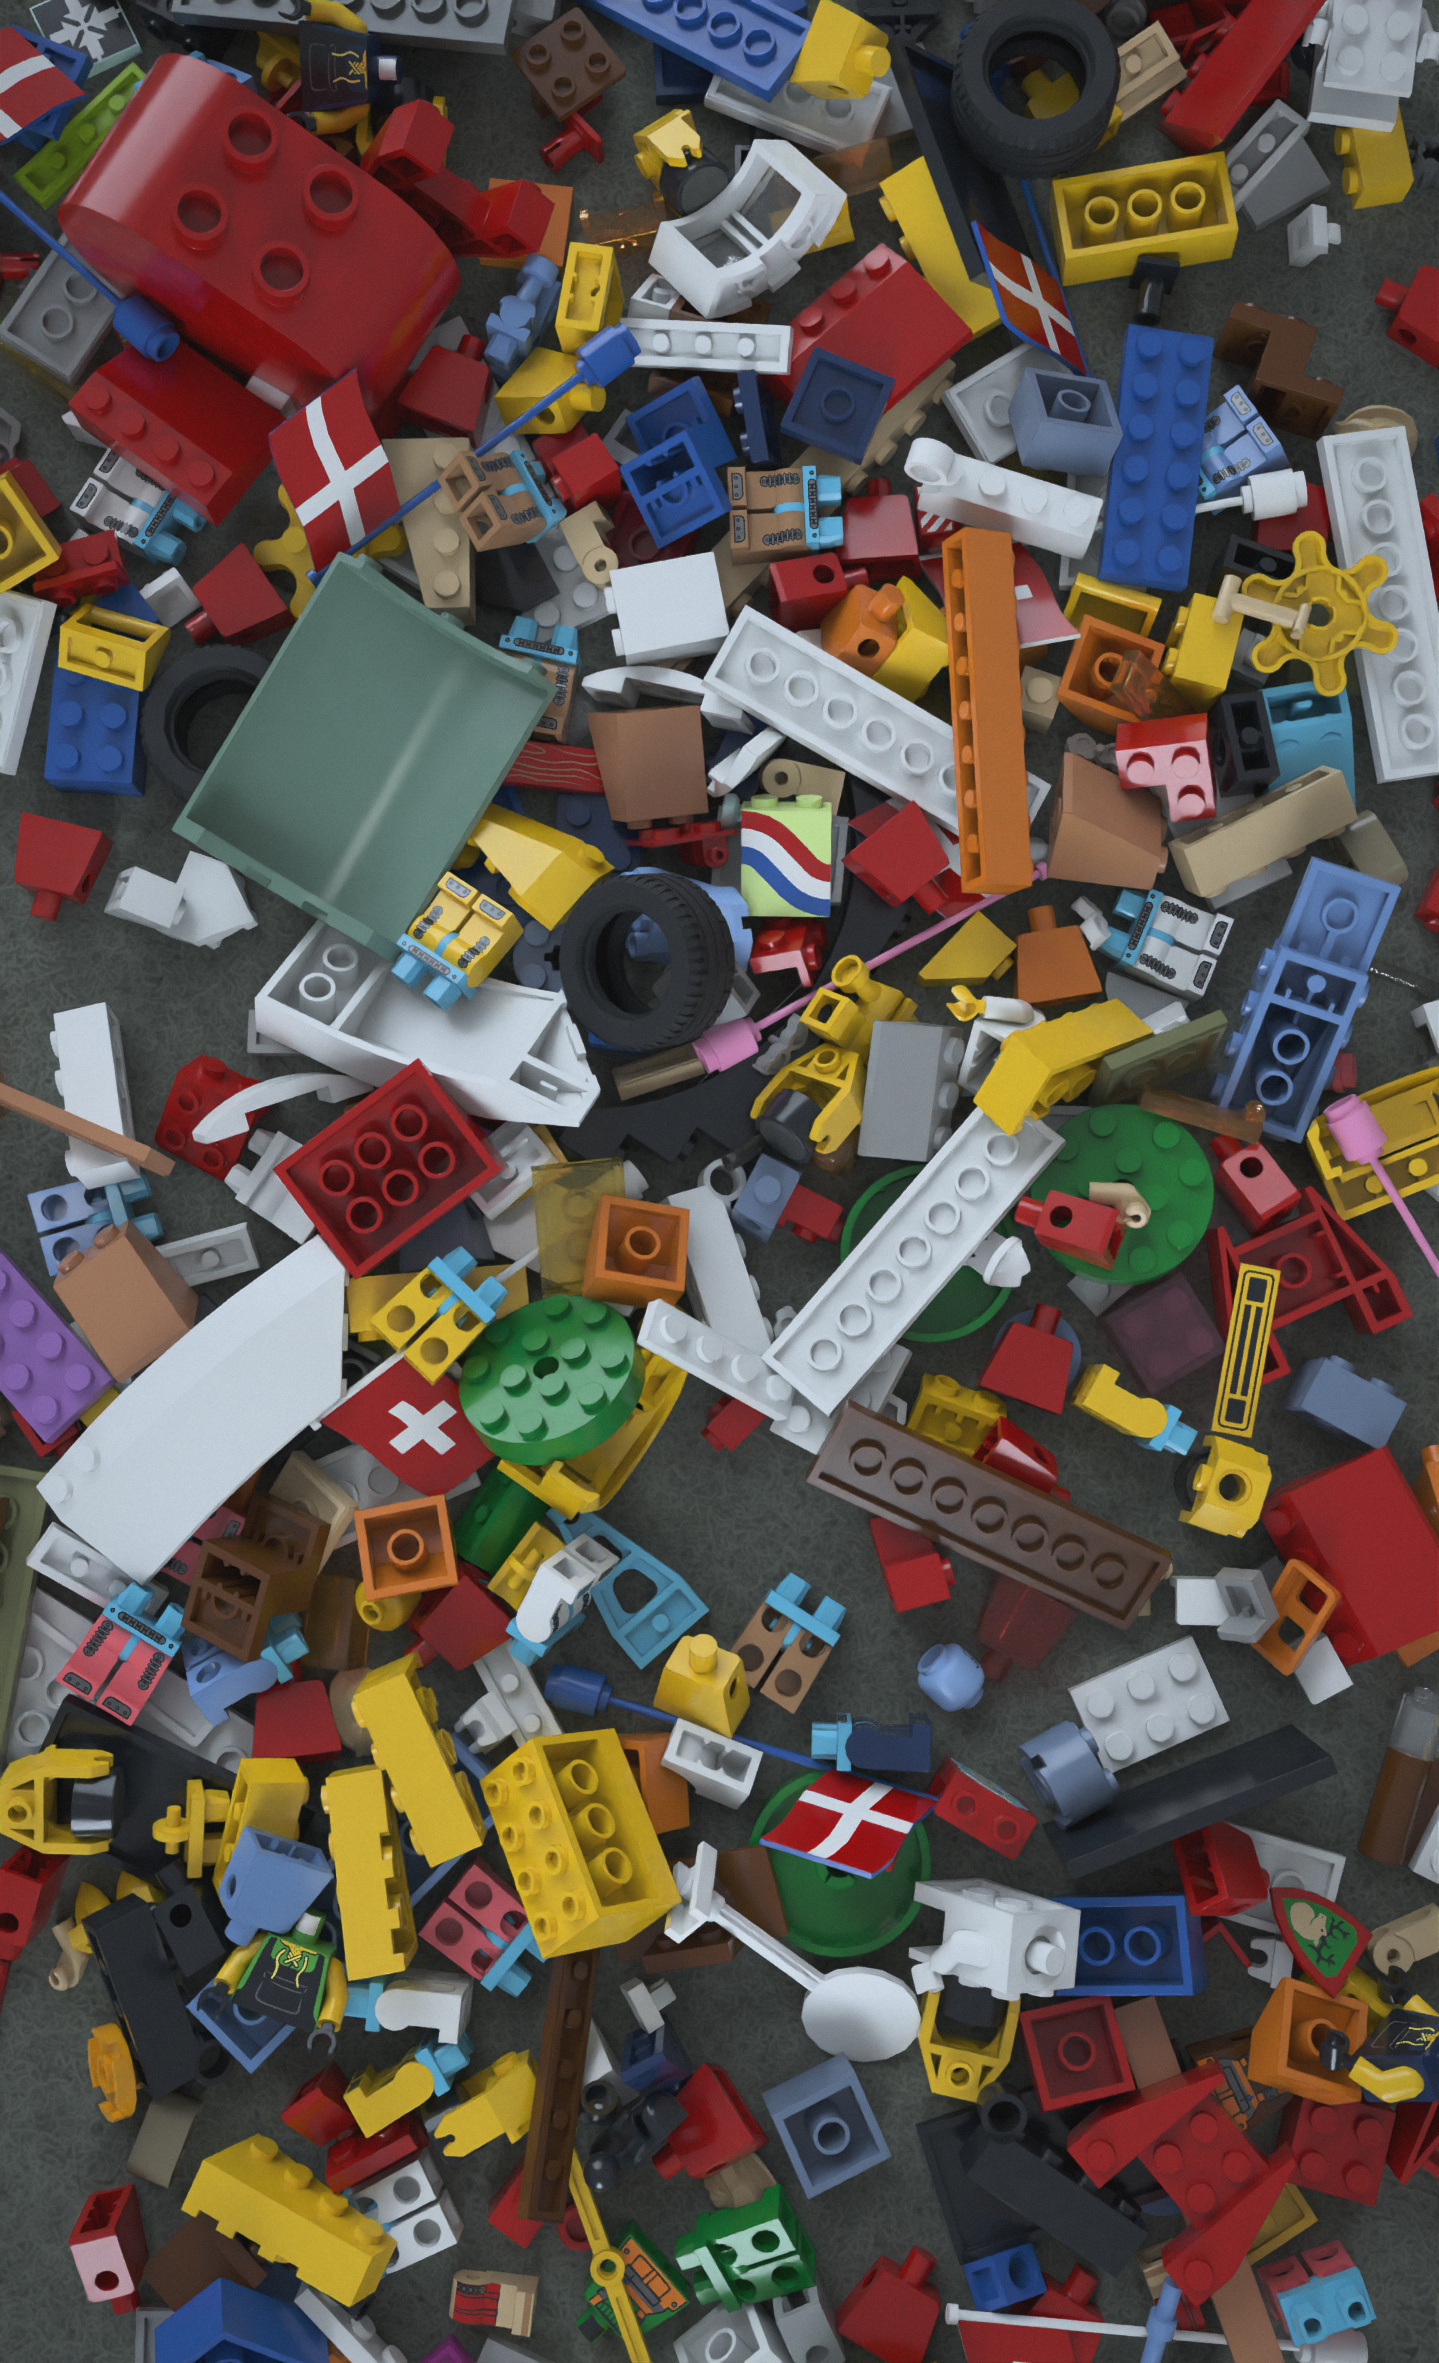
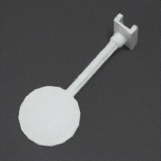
M705 1841L697 1847L694 1866L689 1868L680 1861L674 1865L672 1876L683 1902L667 1912L664 1934L679 1944L704 1922L715 1921L802 1984L808 1991L805 1993L801 2018L807 2035L820 2049L834 2056L844 2052L848 2060L870 2062L885 2060L904 2051L917 2037L921 2022V2010L916 1994L903 1980L883 1970L860 1966L836 1969L828 1974L819 1972L727 1905L725 1898L713 1890L718 1851Z

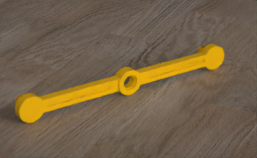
M574 2143L569 2187L593 2252L590 2265L591 2276L598 2285L606 2288L632 2363H653L623 2280L626 2267L625 2257L619 2249L610 2244L592 2190L585 2183L583 2165ZM606 2259L612 2260L616 2268L612 2272H605L600 2266L601 2262Z

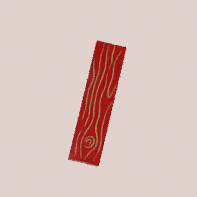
M533 741L526 742L501 784L564 793L605 795L594 749Z

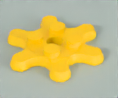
M281 484L278 490V500L289 514V527L279 539L260 541L253 550V558L261 570L265 572L286 570L295 577L297 588L289 608L290 613L295 621H297L316 590V587L305 574L310 569L314 570L301 521L283 484ZM393 524L353 554L352 557L357 558L359 553H363L377 562L381 558L401 556L406 552L409 545L406 531L401 526Z
M1305 531L1295 538L1292 546L1295 568L1290 577L1284 580H1275L1265 574H1252L1244 580L1240 592L1243 595L1297 611L1302 603L1322 605L1329 614L1328 623L1323 627H1318L1307 622L1304 633L1299 640L1290 637L1291 628L1272 623L1269 636L1257 643L1253 648L1251 662L1254 668L1266 674L1277 671L1283 663L1290 659H1301L1303 662L1308 663L1312 669L1315 690L1325 697H1333L1341 693L1347 684L1344 660L1351 650L1364 648L1374 654L1383 655L1392 651L1398 644L1399 635L1395 626L1388 621L1375 618L1368 608L1370 593L1387 579L1389 573L1388 565L1383 558L1372 554L1361 558L1352 568L1338 569L1331 565L1327 558L1324 538L1315 531Z

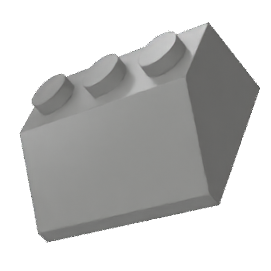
M874 1020L857 1155L929 1162L952 1137L953 1132L950 1128L952 1110L957 1103L959 1095L958 1085L956 1084L958 1064L964 1055L963 1028L912 1021Z

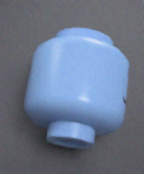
M955 1643L946 1645L936 1644L920 1659L917 1667L919 1671V1687L941 1709L954 1712L962 1708L970 1709L979 1702L984 1692L982 1685L985 1679V1672L983 1667L960 1645Z

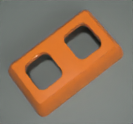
M1290 1559L1270 1592L1280 1617L1271 1625L1260 1640L1255 1643H1249L1285 1676L1294 1673L1300 1667L1341 1599V1593L1308 1564L1297 1559ZM1308 1580L1314 1583L1326 1595V1601L1317 1615L1300 1601V1593ZM1286 1617L1291 1618L1304 1631V1638L1296 1651L1289 1647L1278 1635V1631Z

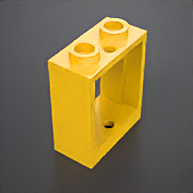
M570 242L555 322L563 353L576 356L575 350L608 325L615 327L620 323L625 298L613 247Z

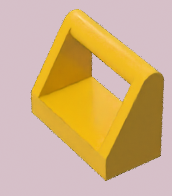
M1078 572L1070 590L1063 615L1076 630L1079 628L1082 616L1086 614L1147 638L1159 611L1162 598Z
M86 603L60 626L58 667L143 692L149 686L170 641L171 628ZM93 623L147 640L140 642L93 628L91 625Z

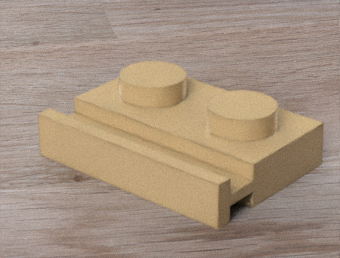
M1156 21L1117 48L1120 57L1121 78L1115 105L1123 112L1120 126L1188 79L1186 75L1188 70H1185L1180 63V56L1159 21Z

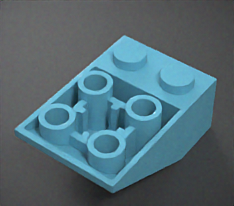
M1313 681L1257 690L1263 692L1280 770V776L1262 792V795L1324 765L1343 772L1356 810L1352 716L1346 686L1341 693L1333 697L1320 695L1315 690Z

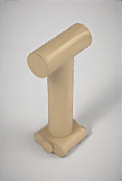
M1235 575L1224 576L1211 615L1213 621L1227 624L1231 612L1235 611L1291 628L1290 637L1296 640L1301 639L1312 609L1311 605L1302 603L1297 611L1238 593L1242 582L1241 578Z

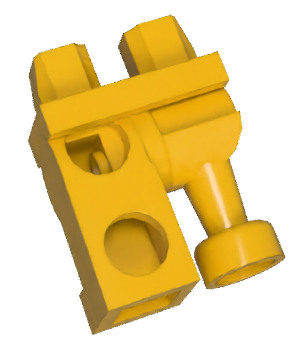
M848 955L839 960L832 970L831 979L844 993H856L860 997L855 1004L845 996L820 987L799 1019L801 1023L828 1044L859 1053L867 1069L874 1020L919 1022L914 1015L918 1005L912 999L905 997L902 991L871 980L869 978L868 966L856 955ZM830 1004L832 1006V1015L827 1023L818 1021L820 1010L823 1006Z

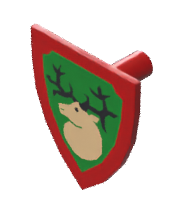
M1271 1887L1269 1894L1273 1914L1283 1940L1293 1955V1966L1298 1971H1305L1323 1991L1334 1999L1373 1934L1339 1905L1316 1893L1294 1887Z

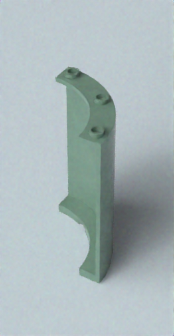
M339 551L171 830L394 964L402 951L396 943L404 933L408 934L413 922L426 911L439 889L438 883L446 872L450 871L558 691V688L545 678L548 671L538 662L528 657H524L521 662L465 632L464 628L466 625L455 616L445 611L441 615L436 614L381 575L383 567L372 558L363 553H359L357 558Z

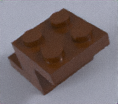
M680 295L669 310L668 320L766 325L769 320L772 304L752 298V306L723 317L706 319ZM655 368L649 377L647 393L660 397L690 378L699 376L718 417H730L735 409L733 387L739 386L738 372Z
M1234 301L1216 341L1212 357L1252 369L1244 393L1268 426L1318 441L1340 406L1345 391L1344 388L1333 385L1328 379L1303 376L1318 327L1308 325L1303 319L1295 316L1283 317L1267 312L1263 307L1254 303L1242 304Z
M266 1491L253 1492L241 1535L203 1540L180 1626L246 1663L259 1660L271 1617L308 1610L331 1524Z

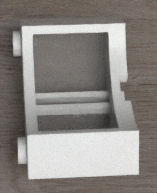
M754 139L740 170L715 199L688 216L660 223L648 263L706 319L737 313L751 307V299L766 289L774 293L801 269L797 262L813 243L817 247L822 244L835 223L847 194L787 140Z

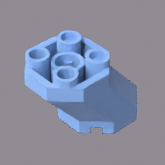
M638 867L632 872L620 874V876L631 874L670 873L675 876H681L655 867ZM684 877L692 881L693 884L700 886L702 890H705L709 897L719 906L730 929L734 943L735 960L743 971L747 972L753 938L751 929H743L741 917L749 916L748 904L734 886L717 887ZM642 914L631 924L625 938V946L628 949L629 955L635 962L653 961L667 966L672 961L667 939L658 924Z

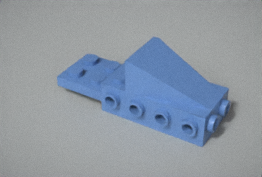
M1313 856L1311 857L1279 939L1275 940L1272 950L1264 949L1257 970H1254L1250 990H1248L1240 1010V1015L1245 1016L1239 1033L1232 1031L1224 1050V1056L1229 1059L1223 1074L1216 1072L1210 1084L1208 1097L1213 1098L1212 1106L1215 1115L1219 1116L1218 1119L1238 1128H1243L1246 1125L1261 1130L1260 1133L1276 1141L1285 1142L1288 1139L1301 1144L1306 1130H1309L1312 1121L1318 1116L1319 1106L1317 1103L1323 1089L1327 1090L1332 1083L1336 1071L1334 1061L1339 1049H1344L1350 1039L1353 1024L1350 1022L1357 1007L1361 1008L1367 998L1370 989L1367 971L1401 891V887L1398 884Z

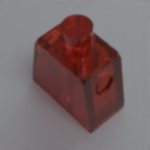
M995 1570L973 1633L977 1640L990 1647L980 1664L984 1675L1001 1684L1013 1661L1033 1671L1075 1620L1078 1613L1039 1590Z

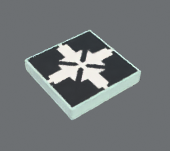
M47 0L29 8L43 37L88 55L93 63L88 78L143 53L118 0Z

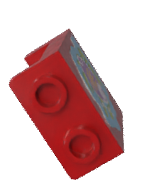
M945 1755L924 1792L939 1797V1794L942 1793L934 1806L936 1815L1011 1860H1015L1038 1821L1023 1800L948 1755Z

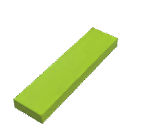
M134 62L126 67L64 127L58 142L51 139L13 175L15 181L45 210L76 182L135 93L134 84L145 78L146 74Z

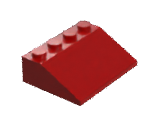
M1242 0L1246 4L1235 18L1232 14H1229L1213 35L1218 43L1210 54L1206 55L1202 51L1186 72V75L1191 80L1184 90L1180 93L1175 89L1161 106L1158 112L1164 117L1156 129L1190 157L1203 155L1221 143L1327 0Z
M881 243L786 325L794 329L790 375L761 374V376L770 384L771 394L788 407L812 351L816 346L896 379L895 388L885 408L884 415L972 339L974 335L965 322L907 260Z
M181 340L174 353L162 362H157L153 358H146L131 345L95 370L67 404L85 431L216 527L220 525L273 459L268 433L287 420L285 416Z
M417 1058L274 1167L273 1171L356 1280L367 1275L508 1169L509 1165L482 1129L420 1058Z
M1387 1445L1285 1483L1265 1497L1260 1518L1286 1565L1290 1559L1305 1562L1341 1593V1599L1322 1630L1330 1640L1344 1667L1380 1657L1439 1631V1538ZM1308 1580L1301 1592L1312 1612L1317 1615L1326 1601V1595L1314 1583Z

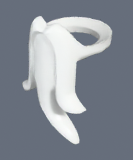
M992 1230L987 1236L988 1239L984 1240L974 1251L975 1257L970 1256L963 1265L970 1266L983 1275L984 1282L990 1286L1020 1287L1022 1276L1027 1275L1031 1271L1029 1260L1022 1247V1240L1015 1236L1006 1239Z

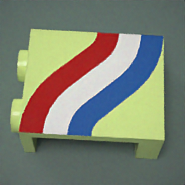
M768 794L754 795L751 797V801H743L741 809V896L748 904L749 916L830 917L832 802H823V797L819 795H800L796 797V802H778V796Z

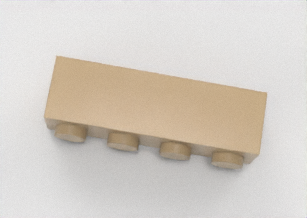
M1322 765L1168 842V846L1185 890L1199 897L1211 898L1224 893L1229 888L1228 884L1240 878H1252L1262 874L1267 870L1268 864L1280 858L1288 859L1300 855L1306 850V845L1318 839H1329L1345 831V825L1359 818L1343 772Z

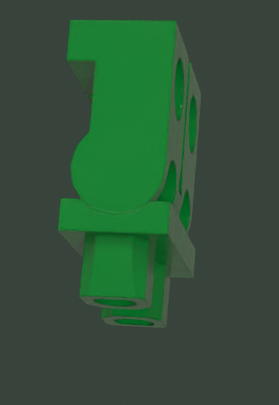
M780 2183L763 2189V2199L736 2209L730 2207L722 2208L712 2215L710 2211L697 2215L695 2231L676 2238L675 2259L681 2270L686 2271L701 2265L704 2268L694 2272L693 2280L695 2294L701 2305L722 2300L728 2313L741 2310L742 2303L754 2304L816 2286L817 2250L800 2219L797 2220V2213Z

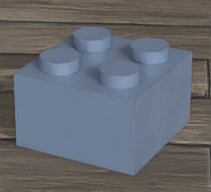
M1025 367L1008 408V415L1022 466H1029L1040 471L1048 469L1067 472L1077 477L1092 476L1103 478L1123 436L1106 380Z
M1331 1355L1330 1359L1320 1356L1319 1359L1303 1360L1278 1407L1356 1450L1371 1451L1386 1445L1407 1403L1395 1397L1397 1389L1373 1377L1370 1381L1365 1380L1354 1374L1357 1368L1353 1364Z
M844 2052L761 2094L808 2200L892 2157L857 2075Z

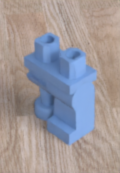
M528 254L516 278V296H504L499 302L500 318L491 312L486 322L489 343L484 356L490 363L489 367L491 368L493 379L503 385L530 353L540 346L558 310L562 283L555 279L559 274V270L554 263L541 255Z

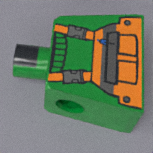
M631 2219L611 2246L619 2249L625 2257L626 2267L623 2280L644 2335L690 2303L691 2285L639 2225ZM609 2259L602 2261L600 2264L605 2272H612L616 2268L615 2263ZM590 2272L585 2279L583 2294L591 2306L576 2319L577 2326L584 2337L591 2343H595L610 2327L624 2342L606 2288L598 2285L593 2280Z

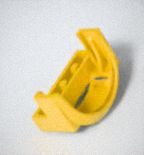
M1439 1065L1396 1079L1357 1096L1360 1102L1366 1101L1388 1138L1382 1145L1384 1152L1377 1158L1439 1134V1108L1433 1096V1093L1439 1095ZM1324 1113L1317 1116L1309 1127L1306 1134L1308 1139L1304 1140V1143L1335 1212L1346 1221L1393 1202L1369 1162L1359 1164L1357 1160L1346 1161L1325 1125L1327 1121ZM1439 1135L1379 1160L1401 1198L1439 1184Z
M639 1345L645 1362V1382L638 1401L642 1405L643 1411L635 1407L629 1418L611 1437L594 1449L563 1462L555 1461L553 1464L524 1465L502 1458L497 1469L569 1520H572L577 1512L584 1514L602 1509L626 1482L656 1438L684 1387L688 1372Z

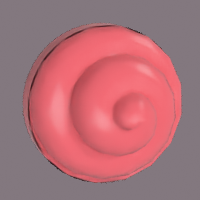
M1339 1049L1334 1061V1065H1336L1335 1075L1328 1090L1335 1093H1345L1346 1088H1356L1357 1086L1355 1053H1344L1343 1049Z

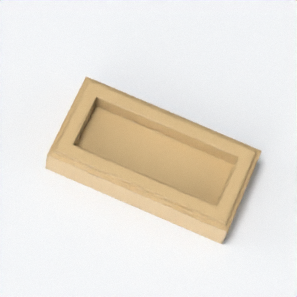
M692 1042L611 1070L621 1101L705 1074L704 1067L694 1051Z

